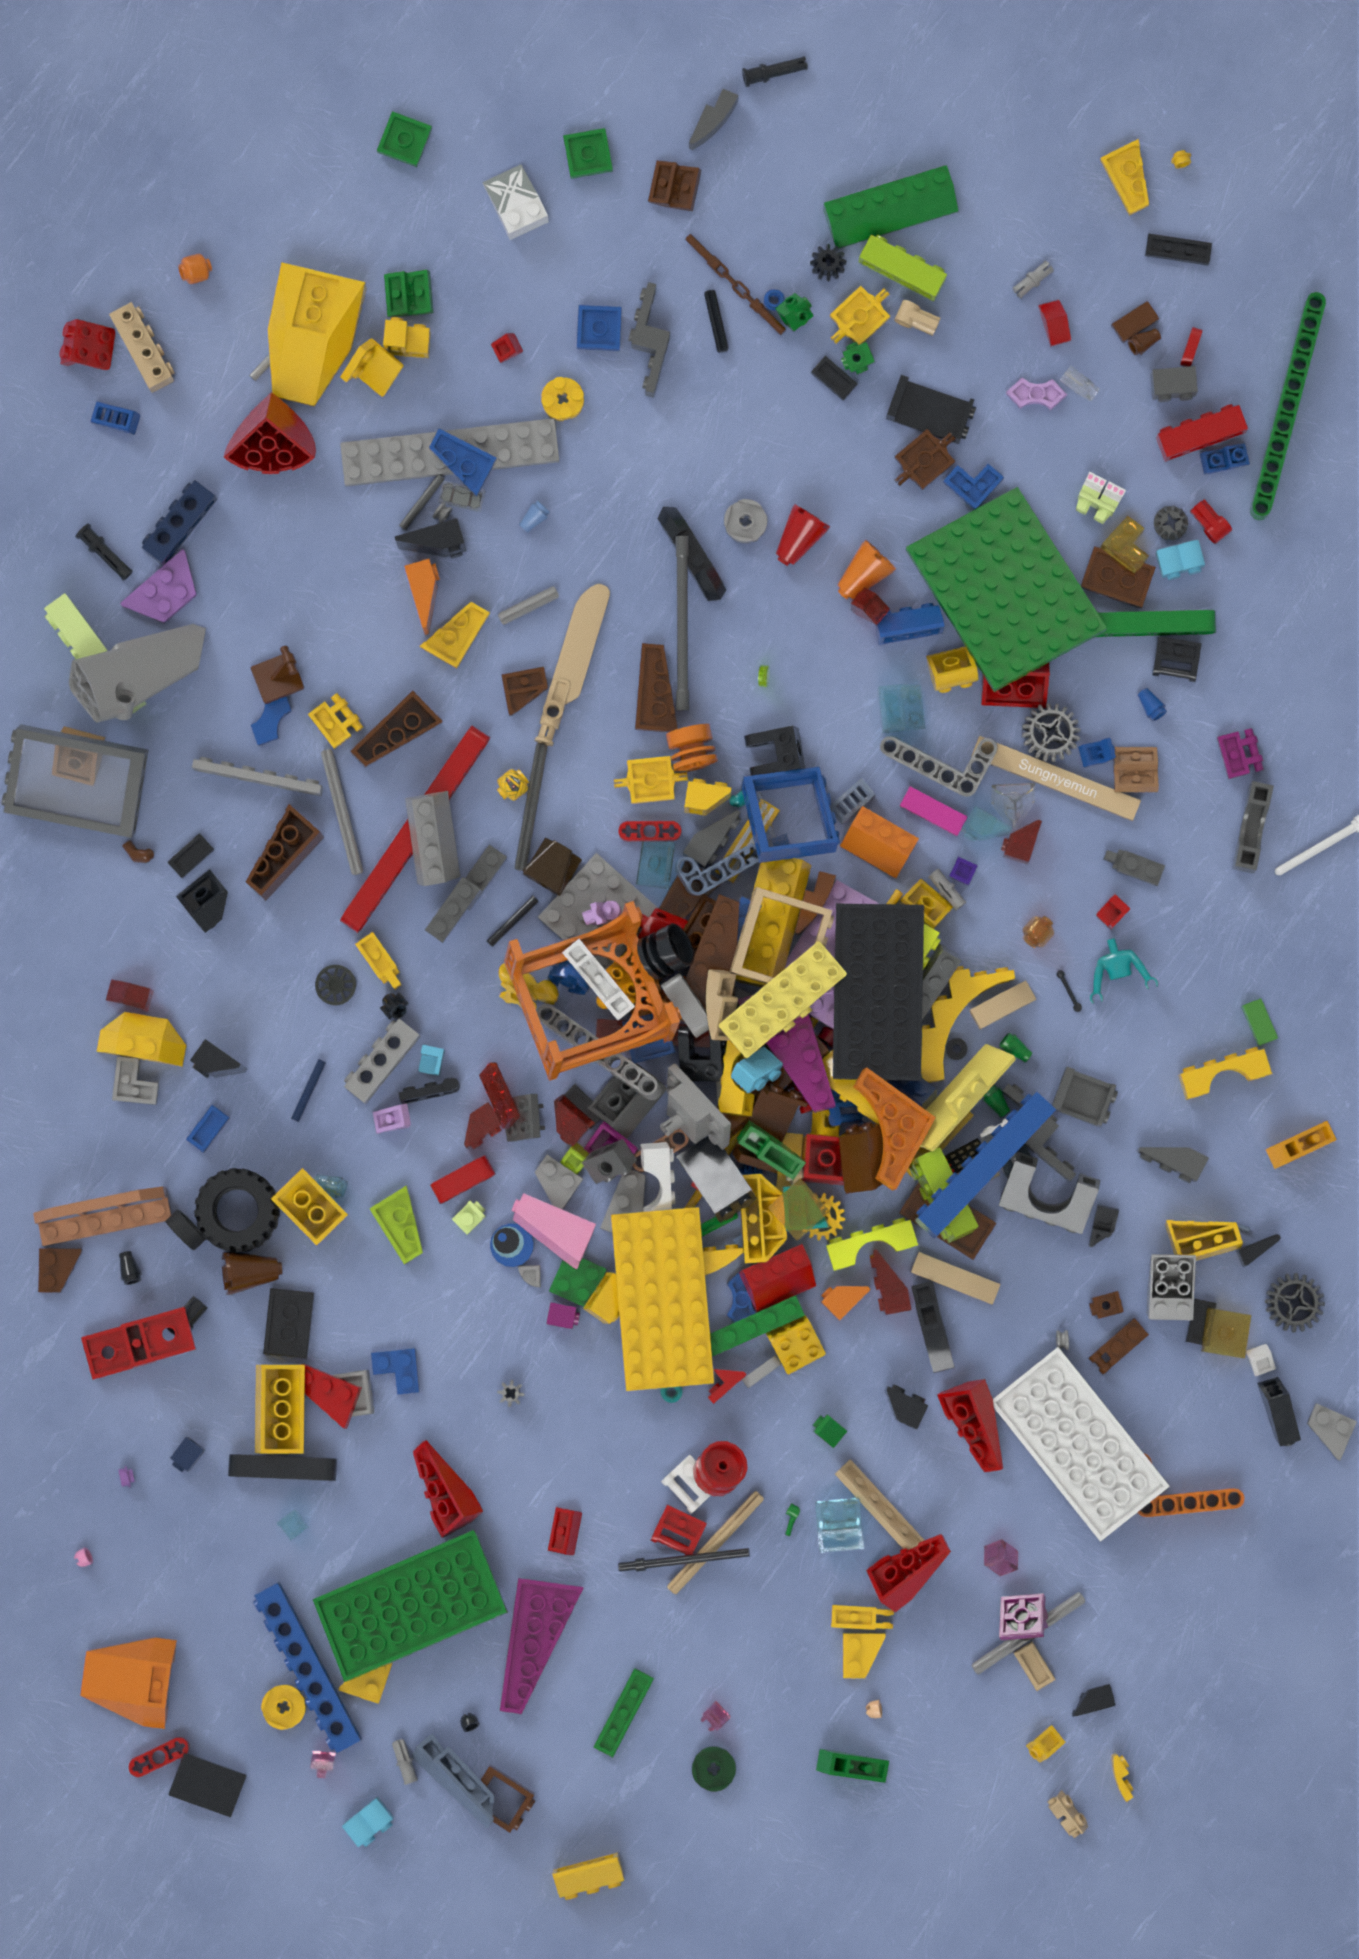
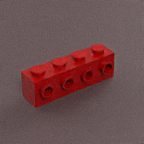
M1232 404L1220 408V412L1213 414L1210 411L1200 415V419L1195 421L1191 418L1180 422L1178 427L1172 428V426H1167L1160 429L1156 440L1164 461L1166 462L1245 434L1248 427L1240 405L1233 407Z

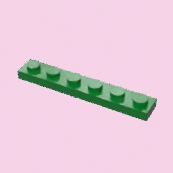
M797 1295L710 1333L712 1357L805 1316Z

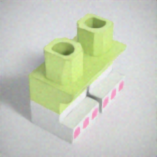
M1089 472L1078 495L1076 511L1086 515L1091 506L1098 510L1094 520L1104 524L1109 516L1112 517L1126 490L1108 482L1101 498L1098 499L1107 480Z

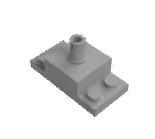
M675 1063L668 1068L666 1089L668 1093L667 1115L670 1119L660 1124L663 1133L667 1131L665 1135L669 1136L680 1128L694 1144L708 1135L710 1141L715 1145L717 1144L723 1150L729 1145L731 1123Z

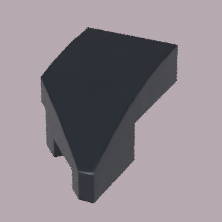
M1097 1204L1089 1247L1095 1246L1098 1242L1112 1235L1115 1231L1119 1209Z
M1105 1684L1088 1689L1086 1693H1081L1080 1701L1076 1709L1073 1710L1072 1717L1116 1706L1111 1685Z

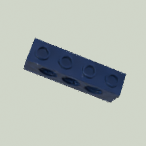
M196 480L192 484L189 482L184 487L181 498L172 502L169 507L170 512L166 517L162 516L157 521L155 531L152 534H147L142 541L143 546L141 548L162 566L173 557L217 501L216 496ZM196 501L197 505L194 509H186L187 502ZM175 518H182L183 523L181 526L175 527L172 525ZM162 535H169L170 539L167 543L162 544L159 542V538Z

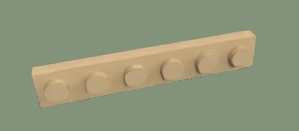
M851 1459L835 1473L840 1481L903 1549L914 1548L919 1542L924 1541L919 1533Z

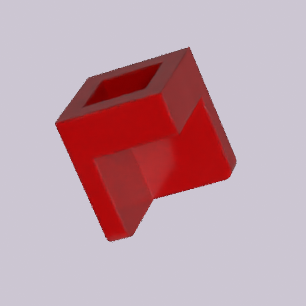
M1114 894L1097 912L1096 916L1108 928L1112 929L1131 908Z

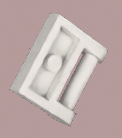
M691 1455L685 1458L661 1481L664 1486L667 1485L688 1507L686 1510L690 1514L711 1496L703 1492L694 1480L693 1467L695 1459ZM677 1475L698 1495L699 1498L696 1501H693L674 1480Z

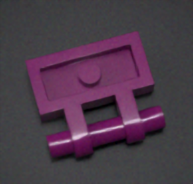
M1252 728L1244 730L1245 739L1240 738L1239 731L1217 737L1228 780L1250 774L1248 765L1254 764L1255 772L1264 770L1262 764L1264 761L1263 756L1259 754L1257 747L1258 739L1257 736H1254ZM1244 746L1249 747L1251 757L1246 758Z

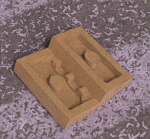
M1114 747L1116 758L1113 759L1114 791L1158 792L1157 747Z

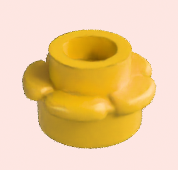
M1180 150L1174 153V157L1171 159V163L1174 164L1175 168L1180 169L1191 164L1190 157L1192 155L1185 150Z

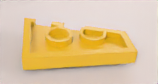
M1139 139L1101 157L1100 161L1128 215L1130 216L1148 207L1149 200Z
M470 602L419 647L457 669L490 615V612Z

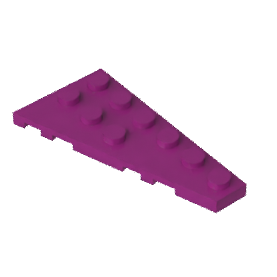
M753 995L740 998L737 1003L741 1006ZM809 1014L803 1019L799 1016L794 1020L796 1024L788 1032L782 1030L780 1033H777L766 1044L774 1056L783 1063L782 1067L814 1113L834 1108L836 1105Z
M518 1578L500 1711L522 1714L584 1587Z

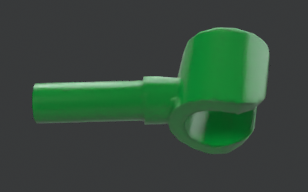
M792 1503L785 1513L791 1517L785 1533L787 1536L791 1535L795 1520L800 1513V1508Z

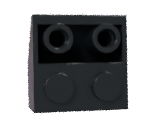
M895 1384L892 1387L886 1386L885 1393L895 1420L913 1429H918L928 1407L924 1403L926 1399L916 1394H912L910 1397L904 1394L905 1389Z

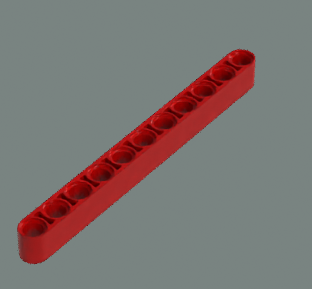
M472 725L424 795L448 791L450 800L491 737ZM408 819L340 919V922L357 933L362 930L413 855Z

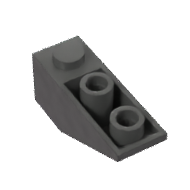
M737 810L694 834L683 851V855L694 859L696 864L704 869L707 865L712 866L718 857L715 853L719 846L723 848L730 838L727 834L731 828L735 830L741 821L739 818L740 811Z
M1140 1147L1136 1151L1140 1153L1139 1157L1149 1163L1152 1160L1159 1163L1160 1169L1168 1173L1174 1171L1180 1174L1178 1178L1187 1183L1198 1180L1209 1157L1188 1147Z

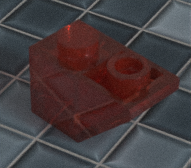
M489 1102L472 1112L469 1116L464 1141L467 1149L470 1147L473 1150L484 1143L483 1138L488 1135L492 1138L502 1131L500 1127L504 1124Z

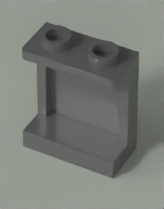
M1066 1067L1052 1106L1057 1112L1101 1127L1102 1123L1106 1124L1111 1112L1107 1110L1110 1102L1114 1104L1118 1091L1115 1090V1084L1106 1083L1079 1073L1073 1068Z

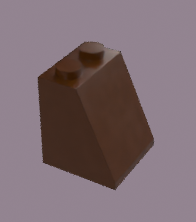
M867 1122L861 1126L853 1124L845 1129L846 1132L839 1136L843 1183L846 1194L872 1191L882 1185L881 1182L875 1179L883 1155V1137L880 1124H872V1122Z

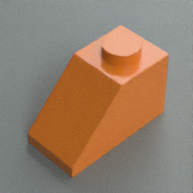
M836 1286L834 1289L829 1287L821 1295L824 1298L821 1303L840 1321L871 1289L868 1286Z

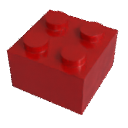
M806 1134L802 1144V1159L806 1163L802 1167L801 1182L843 1186L839 1137Z

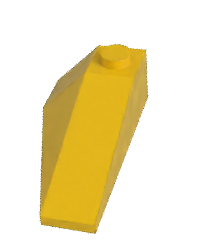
M833 1050L830 1051L822 1059L830 1088L840 1094L841 1100L852 1102L858 1106L857 1110L875 1123H879L869 1102L853 1087L857 1080L833 1079Z

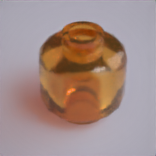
M1033 916L1022 929L1023 940L1032 948L1044 947L1054 936L1053 922L1046 916L1042 918Z

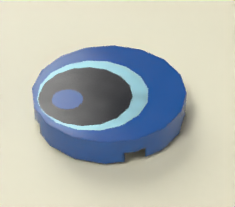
M509 1223L502 1225L494 1232L491 1238L490 1249L492 1256L498 1263L506 1267L523 1265L533 1253L534 1242L532 1235L518 1224Z

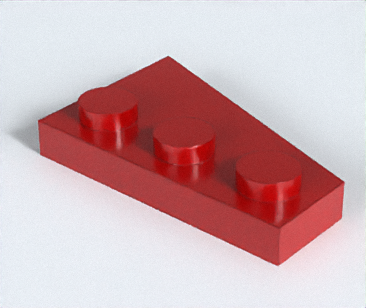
M301 1364L305 1365L304 1394L342 1428L347 1429L362 1387L307 1364Z

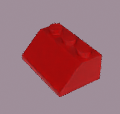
M1049 663L995 692L982 674L981 705L1038 708L1041 705L1043 708H1046L1050 676Z
M803 1244L775 1255L767 1262L757 1263L739 1272L756 1313L816 1287L812 1265Z

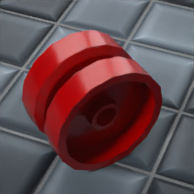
M728 1441L714 1442L695 1461L693 1467L694 1480L703 1492L712 1496H725L731 1493L745 1478L748 1469L747 1459L737 1445Z

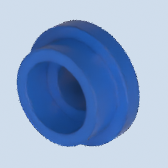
M777 289L769 290L764 296V304L771 311H776L775 308L785 300L784 294ZM771 298H777L778 303H771Z

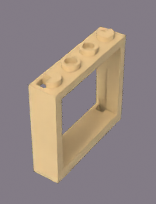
M758 887L754 888L729 972L766 984L773 979V977L742 968L763 897L823 915L815 943L820 941L824 947H826L828 937H825L827 928L831 929L834 916H831L832 910Z

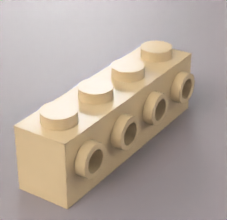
M130 302L110 313L109 315L151 393L174 382L171 375L175 374L169 362L164 363L162 356L165 354L160 344L155 345L151 339L155 335L149 325L144 326L141 319L145 317L140 307L135 308L133 303Z

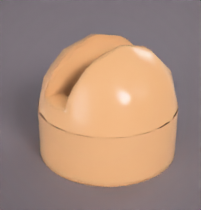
M880 1700L869 1702L866 1705V1714L870 1718H882Z

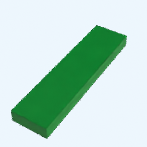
M634 1668L593 1748L613 1758L654 1680L653 1677Z

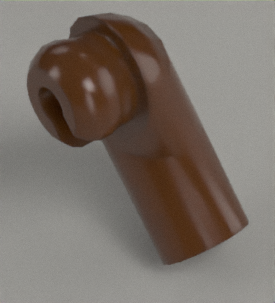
M131 840L122 845L134 862L148 863L154 858L153 850L150 848L146 850L137 849Z

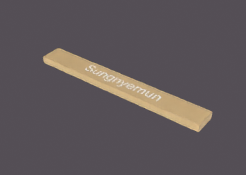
M979 736L973 753L975 752L980 741L984 739V737ZM985 742L982 744V750L984 753L990 754L993 752L994 746L991 742ZM997 743L998 750L990 765L1133 821L1141 800L1121 792H1115L1114 789Z

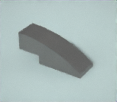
M722 89L715 107L706 104L689 141V149H696L715 135L732 114L738 103L739 95Z

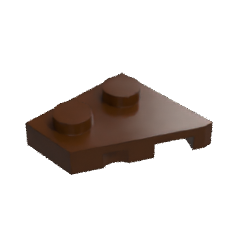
M544 667L501 674L509 716L516 714L548 689Z
M39 1248L38 1292L62 1293L66 1281L73 1272L83 1249Z

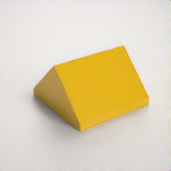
M921 878L899 902V904L924 905V924L933 929L937 927L953 908L944 897Z

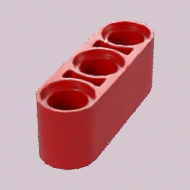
M484 1155L430 1184V1187L439 1204H442L493 1177L496 1173L487 1156Z

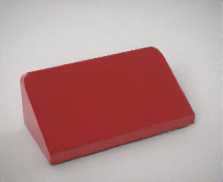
M556 1507L547 1551L565 1555L575 1554L582 1512Z

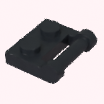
M1159 636L1152 675L1173 676L1195 682L1202 643ZM1165 660L1190 664L1191 668L1189 671L1161 666V662Z

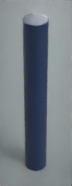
M318 1059L291 1119L297 1122L300 1121L326 1062Z

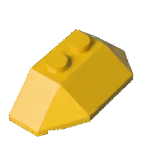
M124 1012L100 1030L96 1052L183 1067L187 1045L168 1019Z
M762 1174L742 1175L757 1198L749 1207L741 1209L745 1263L767 1262L787 1240L784 1194Z

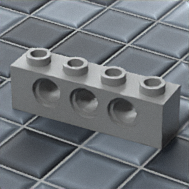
M400 1019L397 1021L393 1020L387 1026L386 1031L388 1033L383 1039L379 1037L372 1045L374 1050L369 1056L365 1054L358 1063L360 1066L355 1073L351 1071L344 1080L346 1082L344 1087L365 1104H367L421 1037ZM393 1037L400 1039V1046L396 1049L389 1047V1040ZM380 1054L385 1055L387 1058L386 1063L382 1066L375 1064V1058ZM366 1071L371 1072L373 1075L369 1083H364L361 1080V1075Z

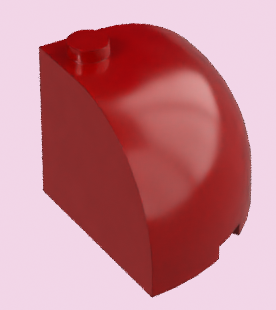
M271 392L249 413L237 428L226 447L223 458L247 471L252 469L262 471L261 474H280V471L290 469L293 471L313 460L316 455V445L312 434L302 419L286 403Z

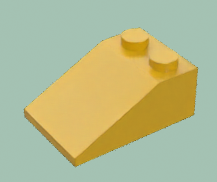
M303 1168L271 1198L316 1246L348 1215Z

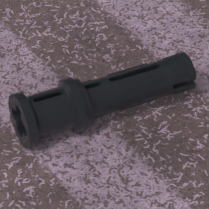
M802 56L768 66L762 63L759 64V67L751 69L742 68L744 84L746 87H750V84L758 82L767 83L769 78L808 70L807 62H805L806 58Z
M89 523L78 531L75 537L81 539L89 547L88 550L96 553L122 580L127 579L132 574L133 570L105 544L104 538L102 536L99 537L91 529Z

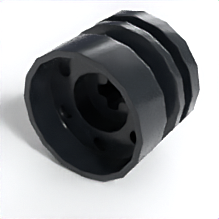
M671 923L659 929L657 933L653 932L638 940L637 952L639 959L647 973L656 980H661L674 973V971H679L693 964L694 950L687 934L677 924Z

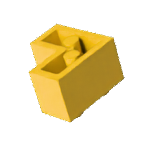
M391 317V320H385L383 340L385 350L393 356L429 358L430 328H426V325L414 324L413 327H410L407 321H403L404 319L399 317Z

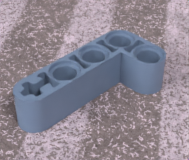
M752 843L703 871H700L694 859L683 857L676 862L675 871L686 891L692 896H698L756 864L759 860L757 854L755 855L756 859L754 857L746 860L743 859V856L750 853L749 848L751 850L756 849L755 844ZM731 858L739 861V868L737 870H732L729 867ZM687 861L690 863L691 870L689 873L682 872L680 869L681 862ZM712 869L720 872L721 877L718 881L710 878ZM693 880L701 882L702 889L699 892L692 890L691 883Z

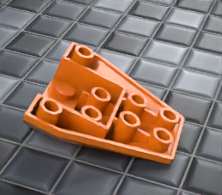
M155 1637L86 1651L80 1696L141 1726L165 1729L172 1663L175 1661L177 1640Z

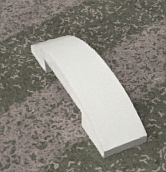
M580 939L562 952L617 1020L621 1019L635 1007Z

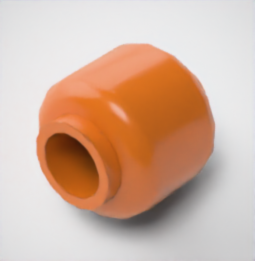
M198 253L184 257L181 260V264L178 265V269L183 281L195 284L209 278L212 266L209 259H205L202 254Z

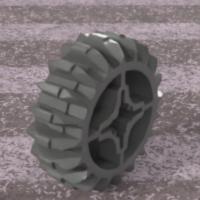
M1294 1273L1293 1280H1291L1290 1275L1285 1274V1282L1281 1277H1278L1277 1282L1279 1286L1272 1283L1270 1286L1275 1291L1266 1292L1267 1295L1272 1296V1299L1265 1300V1303H1271L1272 1307L1266 1308V1312H1274L1269 1319L1278 1318L1275 1326L1278 1327L1283 1322L1284 1331H1287L1289 1325H1291L1292 1333L1296 1332L1297 1326L1303 1332L1305 1331L1304 1324L1308 1328L1313 1327L1310 1320L1316 1323L1319 1322L1315 1314L1323 1315V1311L1319 1310L1318 1306H1325V1303L1318 1302V1298L1324 1297V1294H1316V1291L1321 1288L1319 1285L1314 1288L1311 1287L1315 1281L1314 1279H1310L1306 1283L1307 1275H1302L1299 1280L1298 1273ZM1291 1284L1297 1285L1296 1290H1294L1291 1296L1280 1294L1286 1286ZM1304 1288L1311 1296L1312 1306L1303 1300ZM1297 1296L1300 1305L1303 1306H1295L1293 1309L1291 1307L1292 1304L1288 1300L1295 1299ZM1278 1300L1287 1307L1286 1318L1279 1311ZM1298 1310L1309 1312L1304 1319L1292 1321L1293 1316H1295Z

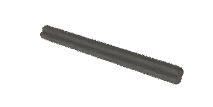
M537 743L535 747L515 861V869L518 871L524 869L529 857L548 748L546 744Z

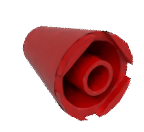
M794 504L776 554L779 556L777 560L786 566H789L790 563L794 565L831 526L820 521L819 518L802 507Z

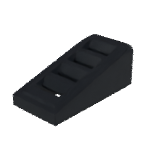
M1280 1234L1272 1235L1238 1249L1236 1252L1242 1266L1249 1265L1281 1239Z

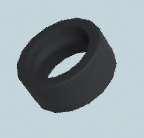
M178 1209L165 1221L170 1229L192 1250H196L206 1240L198 1227Z

